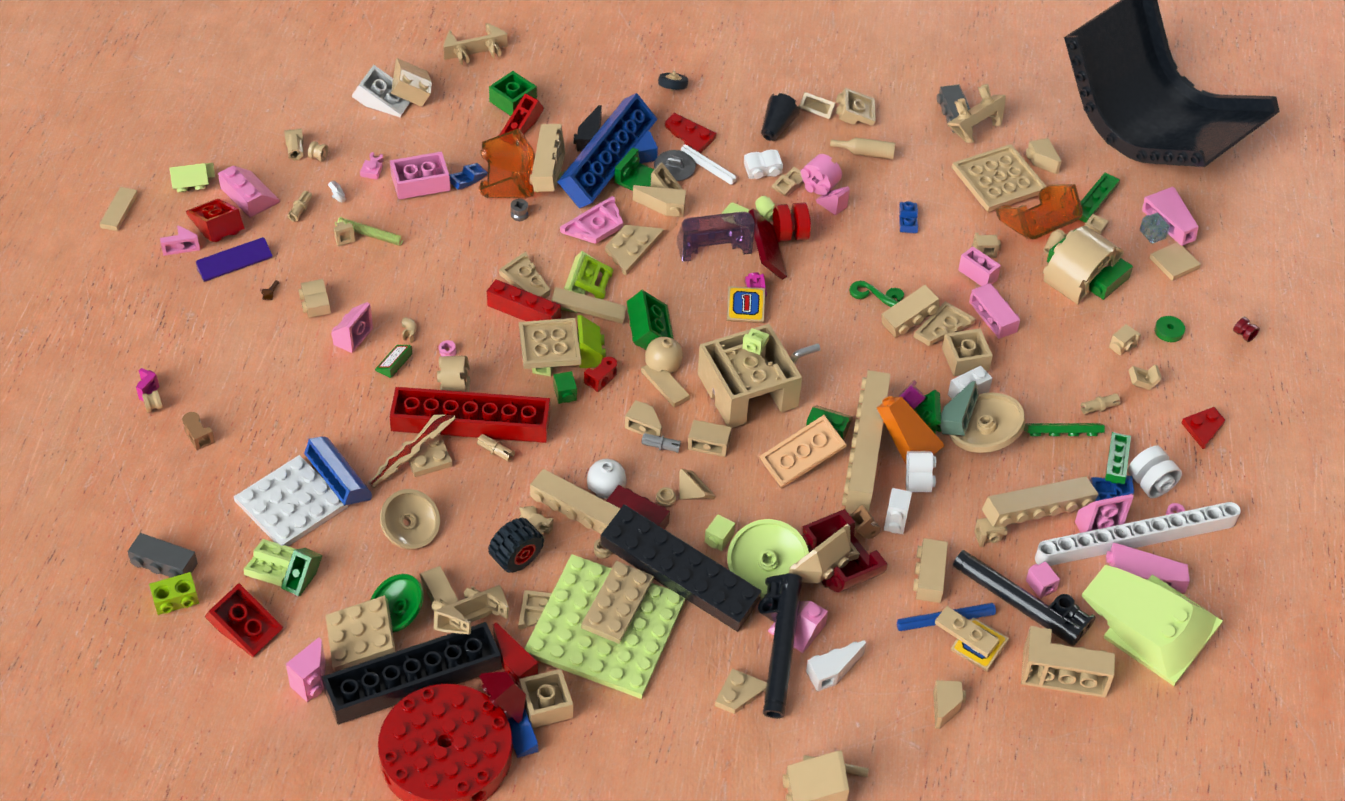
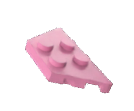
M611 196L560 226V232L596 244L623 227V221L621 216H619L615 198Z

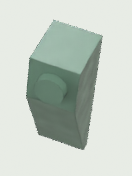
M976 381L968 384L944 406L941 413V423L938 424L941 427L942 434L965 436L979 396Z

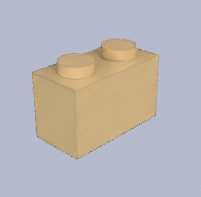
M693 420L688 437V450L726 457L731 438V427Z

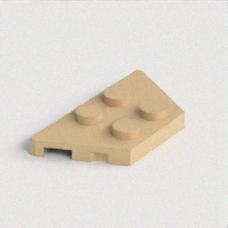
M624 225L607 243L605 251L613 258L614 263L622 268V273L627 275L663 236L664 229Z

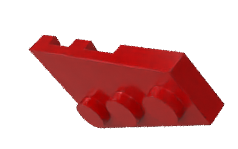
M675 112L665 121V128L676 138L684 141V145H688L700 154L716 139V132Z

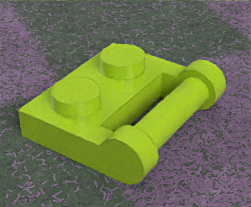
M586 255L574 285L594 294L595 298L604 299L605 289L609 277L613 274V269ZM601 272L603 276L598 287L595 285L598 273Z

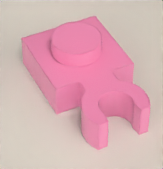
M372 152L370 154V161L365 160L360 176L378 179L383 168V154H380L378 158H374V153Z

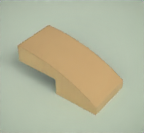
M793 167L786 175L782 174L772 185V188L784 196L791 194L804 183L801 171Z

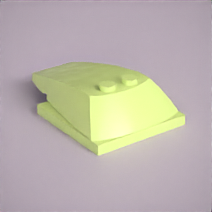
M1105 565L1082 593L1085 601L1108 621L1107 625L1110 628L1104 634V639L1173 686L1176 685L1223 622L1153 574L1146 580L1119 568Z

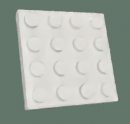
M300 455L234 496L235 502L275 543L281 546H290L348 508V505H343L326 481Z

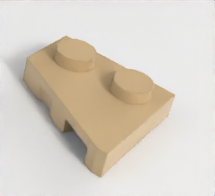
M524 591L518 629L528 628L537 624L552 593Z
M732 669L715 701V706L735 714L744 705L754 701L757 695L763 691L766 692L767 682Z

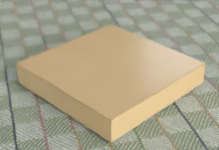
M1178 242L1151 253L1149 257L1172 281L1199 269L1201 266Z

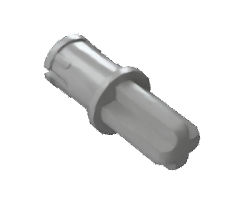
M646 433L643 434L641 441L643 445L679 453L681 445L680 440L664 438V435L660 437Z

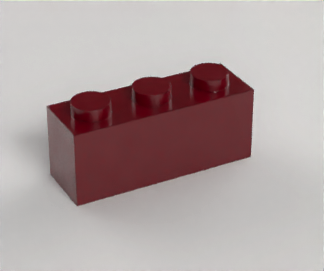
M618 485L606 500V502L620 509L625 504L663 529L669 524V510L664 506L651 502L646 497L634 493L629 488Z

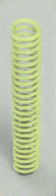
M342 217L338 219V223L339 221H343L345 224L351 222L353 231L382 241L385 240V242L398 246L403 243V240L400 243L401 235L388 233V231L375 229V227L362 225V223L349 221V219L347 220Z

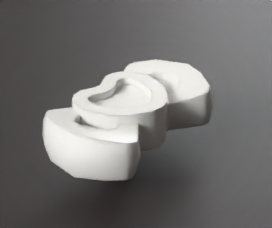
M331 181L328 186L332 189V198L341 203L345 202L346 198L341 186L336 181Z

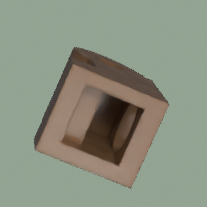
M188 412L183 416L182 421L185 432L196 450L215 443L213 431L210 427L204 429L199 414Z
M863 505L850 514L855 521V530L866 539L874 538L881 531L879 525Z

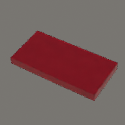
M751 209L748 211L760 261L766 268L783 280L787 277L774 226L755 209Z

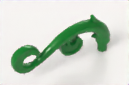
M861 280L852 283L849 289L850 295L853 298L864 299L869 296V290L860 292L858 288H868L889 307L894 306L904 298V292L899 288H890L886 295H884L871 284Z

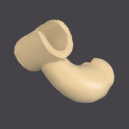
M405 317L401 322L402 327L407 328L403 330V340L409 337L412 343L414 342L417 326L414 320Z

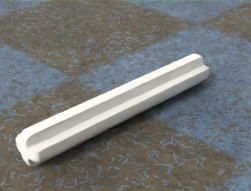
M688 145L681 147V151L690 155L695 163L730 185L736 182L737 177Z

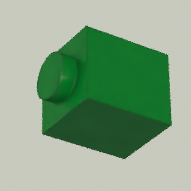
M572 371L553 374V387L558 404L577 401V386Z

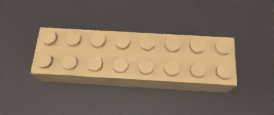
M868 370L867 378L863 377L861 389L865 390H860L859 403L862 404H858L854 427L855 433H853L851 446L853 448L850 451L844 488L845 494H843L842 505L845 506V510L849 515L862 505L868 512L870 509L883 428V419L877 407L883 403L882 400L888 395L891 375L889 373Z

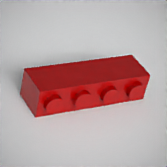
M495 279L487 290V306L521 320L561 319L560 304Z

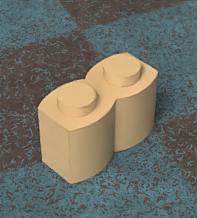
M323 279L301 283L302 289H298L300 300H304L302 302L303 312H307L309 318L331 314Z

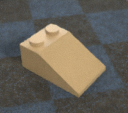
M397 58L395 60L391 94L422 107L431 94L432 81L428 72Z

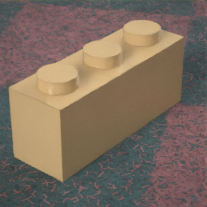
M924 285L882 313V324L895 338L904 335L914 325H919L926 317L934 315L938 311L939 298Z
M923 538L922 546H918L916 558H920V562H916L915 574H918V579H914L913 591H917V600L941 602L948 542Z

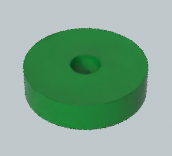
M1163 316L1157 320L1154 331L1163 341L1177 342L1184 336L1185 325L1176 317Z

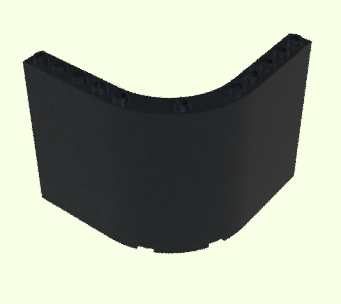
M1120 0L1064 37L1083 108L1090 122L1108 145L1135 161L1149 164L1206 167L1280 112L1276 96L1220 95L1204 90L1199 91L1194 88V84L1185 76L1182 77L1177 71L1178 67L1169 48L1157 0Z

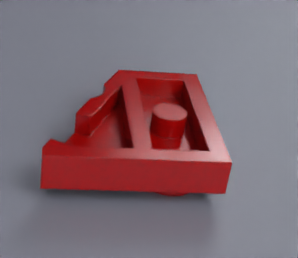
M1215 407L1183 418L1182 425L1199 446L1205 449L1208 442L1213 439L1217 431L1224 425L1225 419Z

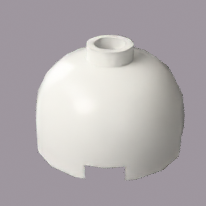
M608 458L601 459L589 468L587 486L589 490L591 489L592 492L596 493L597 497L608 499L618 485L625 488V470L617 461Z

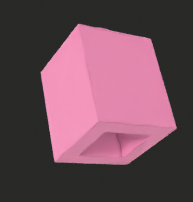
M1046 561L1039 565L1034 564L1031 566L1026 578V582L1039 598L1057 591L1060 581Z

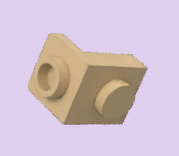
M1153 365L1148 371L1135 366L1128 370L1132 384L1151 390L1162 379L1157 365Z

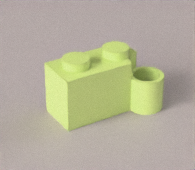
M213 163L169 167L172 189H177V192L188 191L187 187H195V190L206 189L205 185H209L208 178L215 177Z

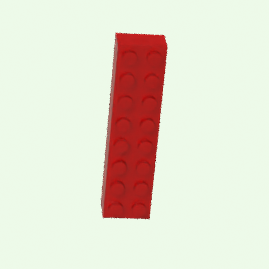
M395 387L389 416L391 431L420 433L433 415H447L434 421L424 434H430L441 423L455 416V419L440 433L441 435L479 438V436L484 434L491 439L546 443L550 419V398Z

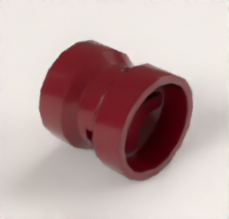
M1242 317L1235 324L1233 331L1238 335L1241 334L1245 341L1250 342L1257 336L1260 328L1255 324L1252 325L1246 317Z

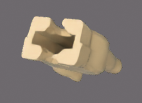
M534 506L519 508L521 512L519 518H526L542 535L544 533L549 534L552 531L554 523L552 518L548 519L541 514H537V509Z

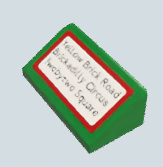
M396 345L376 367L375 371L392 378L413 354L412 346Z

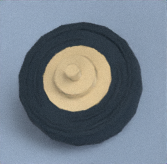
M673 71V73H662L659 75L658 84L661 87L671 89L670 91L682 90L687 88L688 78L677 74L676 71Z

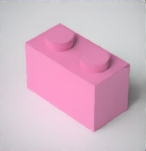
M972 246L961 255L958 270L979 285L984 286L989 283L993 284L998 280L1001 265Z

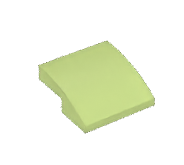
M262 539L253 550V558L244 568V575L282 586L293 551L296 549Z

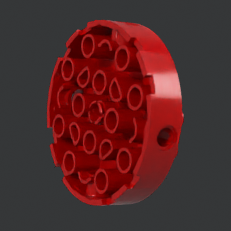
M439 684L419 689L399 701L388 713L382 724L378 739V752L383 777L391 791L402 801H485L499 789L501 782L508 775L511 766L512 737L508 719L500 706L496 708L489 700V696L474 688L457 684Z

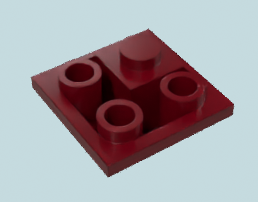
M507 671L482 673L479 675L483 682L481 687L490 696L489 700L496 708L500 706L508 719L513 718L518 723L522 721L526 693L520 684Z

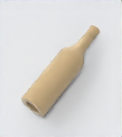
M854 138L849 141L831 139L830 146L846 148L855 155L893 159L894 142Z

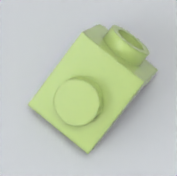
M751 328L749 334H745L743 337L742 349L760 355L769 340V334Z

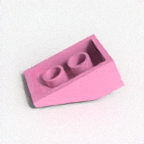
M1129 494L1094 501L1079 509L1075 523L1080 533L1124 524L1133 495Z

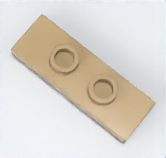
M948 606L935 620L937 626L986 658L999 644L998 638Z

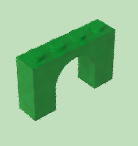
M1066 237L1063 238V239H1062L1060 242H1058L1057 244H1059V243L1062 244V242L1066 239ZM1057 244L1049 250L1047 258L1048 263L1050 262L1052 256L1055 253L1054 249L1057 246ZM1120 258L1113 267L1110 265L1104 267L1089 283V291L1104 300L1130 278L1133 266Z

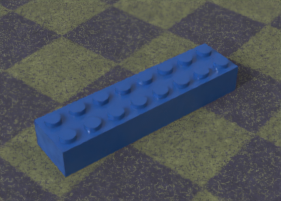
M638 93L623 99L557 181L578 208L593 203L614 176L615 167L638 144L644 134L657 121L656 116Z

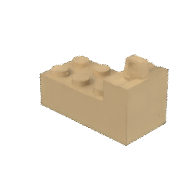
M1030 626L1023 648L1021 684L1106 698L1114 677L1115 653L1103 650H1090L1084 647L1052 644V629Z

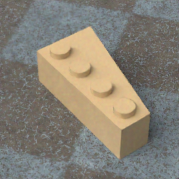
M541 124L533 171L530 174V185H533L534 192L555 191L566 154L562 124Z

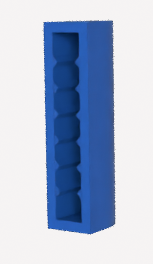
M321 436L308 440L304 454L344 506L371 500V491L329 438Z

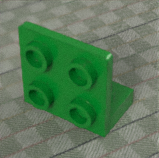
M632 148L615 167L614 183L632 191L633 185L651 187V173L654 169L639 163V150Z

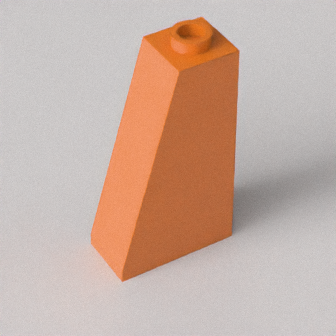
M888 396L877 407L905 464L907 451H931L934 455L944 447L943 442L903 397Z

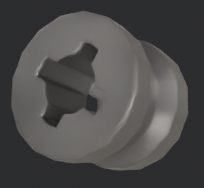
M524 199L513 200L510 204L512 219L515 221L526 220L528 218V202Z

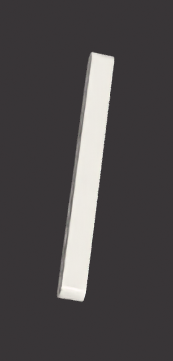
M1226 502L1044 540L1038 545L1035 562L1039 565L1046 561L1049 566L1105 555L1107 551H1110L1113 543L1138 548L1232 528L1237 522L1241 509L1236 503Z

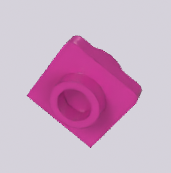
M758 272L748 274L745 277L746 286L750 288H765L766 297L767 291L764 274H759Z
M141 368L139 370L141 381L138 382L136 390L139 400L143 401L142 394H152L160 386L157 375L153 371Z

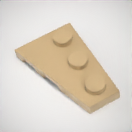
M526 252L499 269V275L513 286L542 298L550 295V289L542 276L537 273L533 262H530Z
M945 301L938 311L931 315L915 332L914 338L931 346L943 340L945 334L959 332L975 324L976 318Z

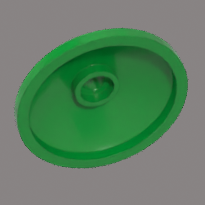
M397 574L382 582L371 597L372 600L385 595L388 599L392 631L394 633L407 627L417 617L423 604L424 592L421 583L409 574Z

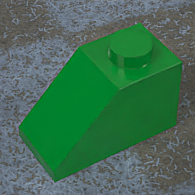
M307 548L294 550L281 589L300 596L317 574L323 555Z

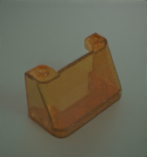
M518 128L483 141L481 156L488 162V180L480 183V194L486 198L527 199L534 196L533 185H530V174L533 171L535 154L521 130Z
M1075 184L1049 185L1042 188L1039 192L1040 204L1030 209H1027L1026 205L1020 207L1003 205L995 209L998 219L1002 223L1029 240L1040 238L1076 222L1083 214Z

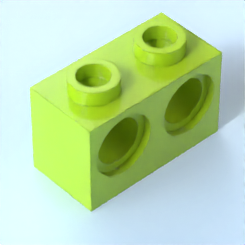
M191 572L149 584L157 615L167 614L174 610L199 604Z

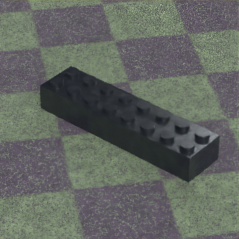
M625 504L601 534V546L637 569L653 575L656 581L737 632L760 601L762 590Z
M484 622L472 626L471 634L451 633L322 676V680L336 723L339 725L395 706L403 698L419 689L439 684H459L477 678L482 673L502 669L501 654L487 623Z

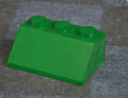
M641 290L626 301L632 340L636 346L646 350L648 344L655 338L669 337L674 339L668 306L644 290Z

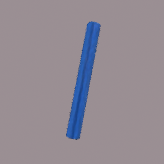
M994 603L953 609L967 619L996 614ZM941 612L897 619L898 631L936 625L935 620Z

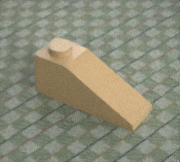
M633 185V201L665 216H684L686 190Z

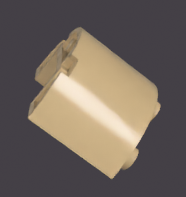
M1087 226L1079 227L1075 231L1071 230L1062 244H1057L1054 249V255L1049 264L1044 268V282L1078 305L1089 293V283L1106 264L1113 267L1124 255V251Z

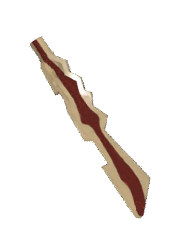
M433 415L414 441H405L401 450L394 451V455L387 458L385 464L379 467L376 476L369 481V484L375 488L380 482L396 473L400 465L408 462L419 453L420 446L429 438L433 440L455 419V416Z

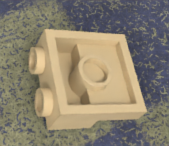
M847 88L838 94L836 103H839L836 114L839 115L840 120L853 125L858 120L873 126L875 123L874 98Z

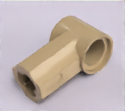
M302 129L284 130L288 157L293 159V161H298L301 157H304Z

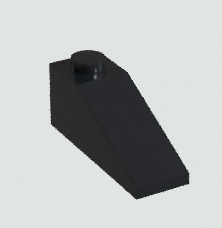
M598 105L578 127L577 134H574V144H577V151L582 152L599 131L602 119V105Z

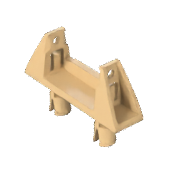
M486 23L487 36L456 41L454 35L449 31L443 46L444 60L458 57L460 64L463 65V59L468 64L470 62L468 55L490 51L493 58H495V53L500 57L502 54L500 48L508 47L507 33Z
M988 84L978 87L982 101L973 108L967 110L965 98L954 102L959 115L948 122L947 125L965 142H974L972 126L988 117L991 118L993 126L1002 125L1006 96H991Z
M500 585L480 592L473 586H471V589L467 587L464 592L465 599L450 605L440 598L439 602L435 600L432 603L434 630L449 633L471 634V622L490 614L500 615L507 619L509 606Z

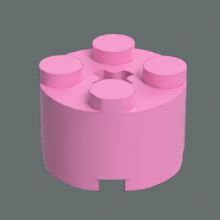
M819 154L801 170L805 189L808 192L826 195L842 178L840 166L837 162L834 164L830 156Z

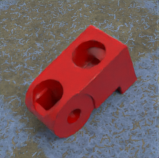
M605 357L594 370L590 368L585 370L584 384L599 392L617 375V360L613 357Z

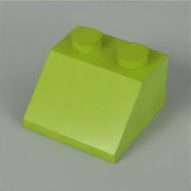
M577 315V335L581 355V365L579 367L596 368L601 364V360L606 357V350L602 348L605 345L604 334H600V327L582 315Z

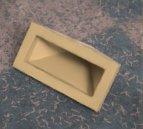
M804 92L800 108L830 119L836 103Z
M686 469L679 471L680 499H715L716 496L693 471Z

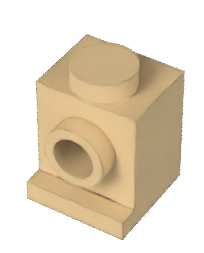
M975 233L972 246L989 258H996L998 250L1001 249V241L997 239V235H979V233Z
M1125 324L1112 335L1109 348L1121 356L1125 351H1130L1133 347H1137L1141 334Z
M987 518L977 519L974 532L979 546L984 547L985 543L1002 541V537L1007 535V526L993 528Z

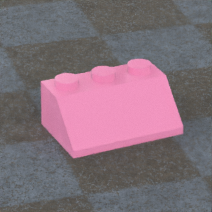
M231 166L218 173L221 189L249 218L280 203V200L250 170Z

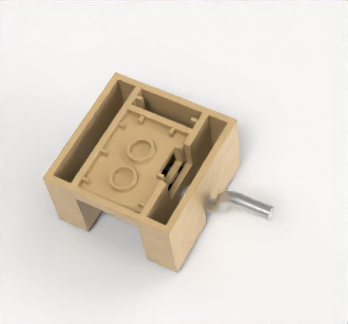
M770 324L753 328L769 334V340L760 355L742 349L743 337L745 334H749L751 329L700 344L698 376L711 399L715 398V406L726 425L734 428L746 424L749 399L770 393L780 412L797 408L799 405L802 376L795 366L796 361L804 355L820 351V345L814 344L801 348L789 357Z

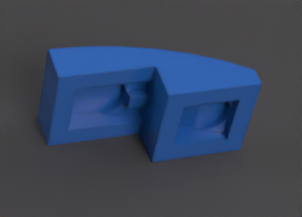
M478 163L465 165L462 172L449 175L450 183L457 190H460L480 181L487 176L488 172Z

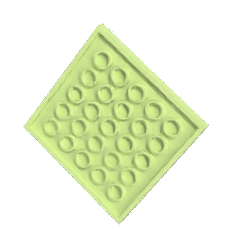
M571 554L524 649L537 661L642 699L686 599L668 588L652 583L620 644L581 628L586 614L612 568Z

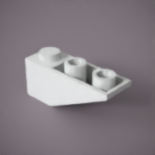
M865 640L852 642L846 647L833 649L821 656L815 655L808 660L806 672L816 691L834 686L844 677L864 654Z

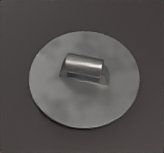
M680 150L665 151L654 162V168L662 162L676 181L689 178L694 173L696 167L694 159Z

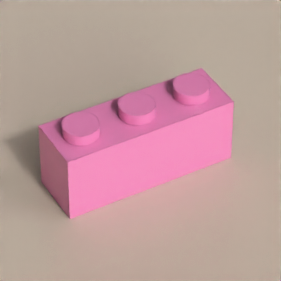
M991 283L972 290L969 303L998 339L1018 331L1019 316L1013 312L1008 302L1000 296L998 290Z

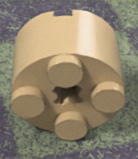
M440 356L439 368H441V371H437V381L441 382L440 390L469 392L470 376H468V370L470 368L468 357Z

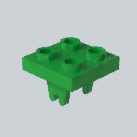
M933 390L925 395L926 398L914 411L936 434V430L941 432V427L938 426L941 423L940 393Z

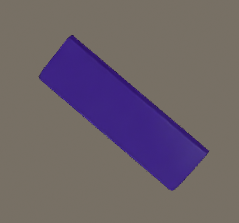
M262 237L196 261V267L205 282L273 258L265 238Z

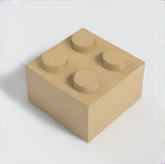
M981 328L945 334L942 350L953 376L962 375L979 366L989 371L993 355Z
M562 669L519 679L520 686L526 693L524 707L532 729L573 718V702Z

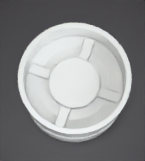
M1152 446L1145 449L1132 460L1128 467V473L1136 483L1140 484V487L1149 498H1157L1164 495L1179 482L1182 476L1180 468L1172 460H1169V456L1160 446Z

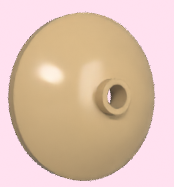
M404 489L395 492L384 502L380 512V524L385 536L396 546L404 549H419L429 544L437 535L440 526V515L435 503L426 494L413 489ZM403 520H407L409 525H405Z

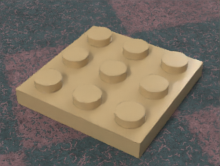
M575 318L519 322L524 369L581 365Z
M385 595L326 615L332 668L335 672L396 652L388 599Z

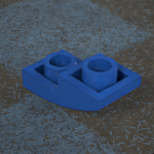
M910 201L899 203L900 232L918 233L917 203Z

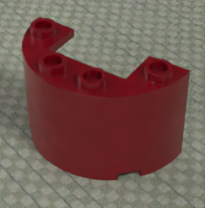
M845 509L803 526L802 537L807 544L809 553L844 525L848 524L850 526V542L859 552V558L849 561L842 569L838 566L835 567L832 577L821 581L825 588L828 587L834 592H841L885 573L888 563L877 550L869 555L854 536L855 521Z

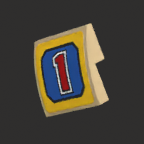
M728 286L727 321L764 323L765 288Z
M973 617L970 621L998 638L999 644L987 658L959 639L955 641L951 651L988 672L997 656L999 657L1008 643L1009 638Z

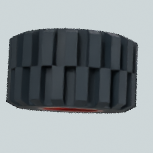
M516 518L506 523L495 533L490 541L488 552L504 571L514 573L528 566L539 555L544 545V538L526 518Z

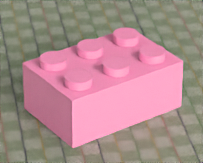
M442 152L390 160L391 176L398 200L450 191L449 173Z

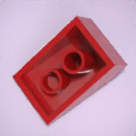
M218 198L186 210L187 215L203 236L213 242L221 241L227 235H236L240 230L245 229L239 209Z
M240 583L230 590L205 615V618L221 634L252 657L284 628Z

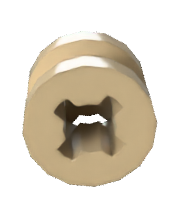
M313 141L308 149V157L324 161L328 154V146L325 144L319 145L318 142Z
M158 390L153 391L152 394H142L147 413L151 412L152 409H163Z

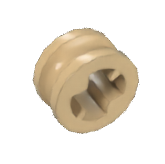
M598 539L594 543V554L601 559L608 558L612 552L608 549H599L601 547V539Z

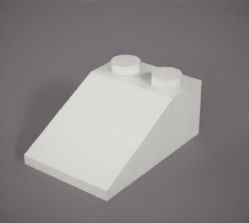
M375 65L371 67L352 95L354 99L366 107L398 117L402 115L410 103L391 94L393 78Z

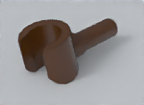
M277 280L274 281L269 289H262V300L273 299L274 289L279 284Z

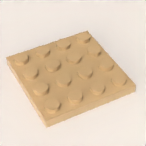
M1012 144L952 164V169L987 212L1047 193L1048 187Z

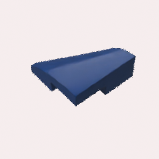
M1126 475L1125 484L1106 481L1105 478L1091 477L1090 479L1091 484L1098 492L1095 501L1134 494L1132 476Z

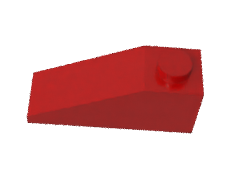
M524 94L499 134V138L514 144L537 122L545 109L540 101Z
M497 622L494 623V639L501 654V663L504 671H507L519 684V679L537 675L538 661Z

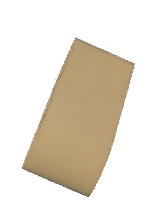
M440 566L420 573L422 584L432 603L435 600L439 602V598L449 605L458 601Z

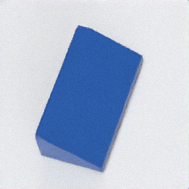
M524 709L522 721L519 723L513 718L508 719L512 745L517 758L538 752V742L527 712Z

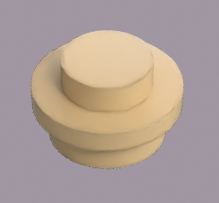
M664 487L657 492L656 501L661 506H671L676 501V495L671 488Z

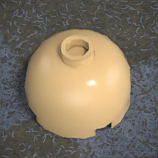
M669 337L655 338L648 344L645 362L653 370L660 372L661 370H668L669 373L675 372L680 368L683 352L681 346L676 340Z

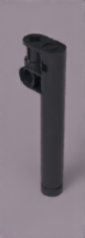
M965 550L958 554L953 563V567L962 571V573L1043 627L1052 629V633L1072 646L1081 639L1095 620L1096 616L1093 614L1089 616L1081 611L1070 595L1061 594L1048 606L976 557L971 556Z
M791 573L766 578L767 594L764 595V598L758 605V611L775 622L763 708L765 716L775 719L783 718L785 713L802 587V577Z

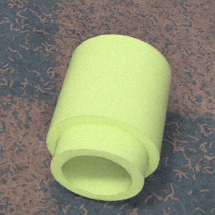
M767 196L759 197L755 202L757 211L767 221H773L774 202Z

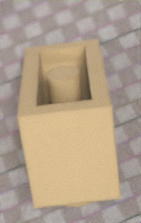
M1049 138L1029 141L1026 156L1030 159L1031 163L1036 167L1058 174L1062 161Z
M635 400L625 415V428L641 435L646 433L661 437L662 426L654 408L646 403Z
M936 680L933 690L935 729H940L960 711L962 703L966 702V691L962 690V682Z

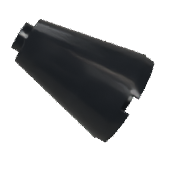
M783 93L778 95L772 94L768 100L761 130L763 137L768 141L776 140L800 113V106L797 107L795 104L796 100L789 95Z

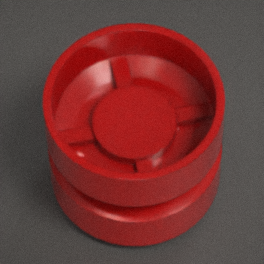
M805 202L793 203L791 212L787 204L774 205L773 226L778 242L791 241L792 232L796 241L808 240L810 238L811 218Z

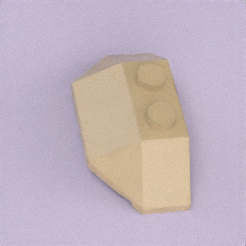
M848 524L844 525L827 540L793 564L789 569V573L801 576L802 582L820 583L824 579L828 580L831 578L835 567L838 566L842 569L849 562L848 557L851 551L850 526Z

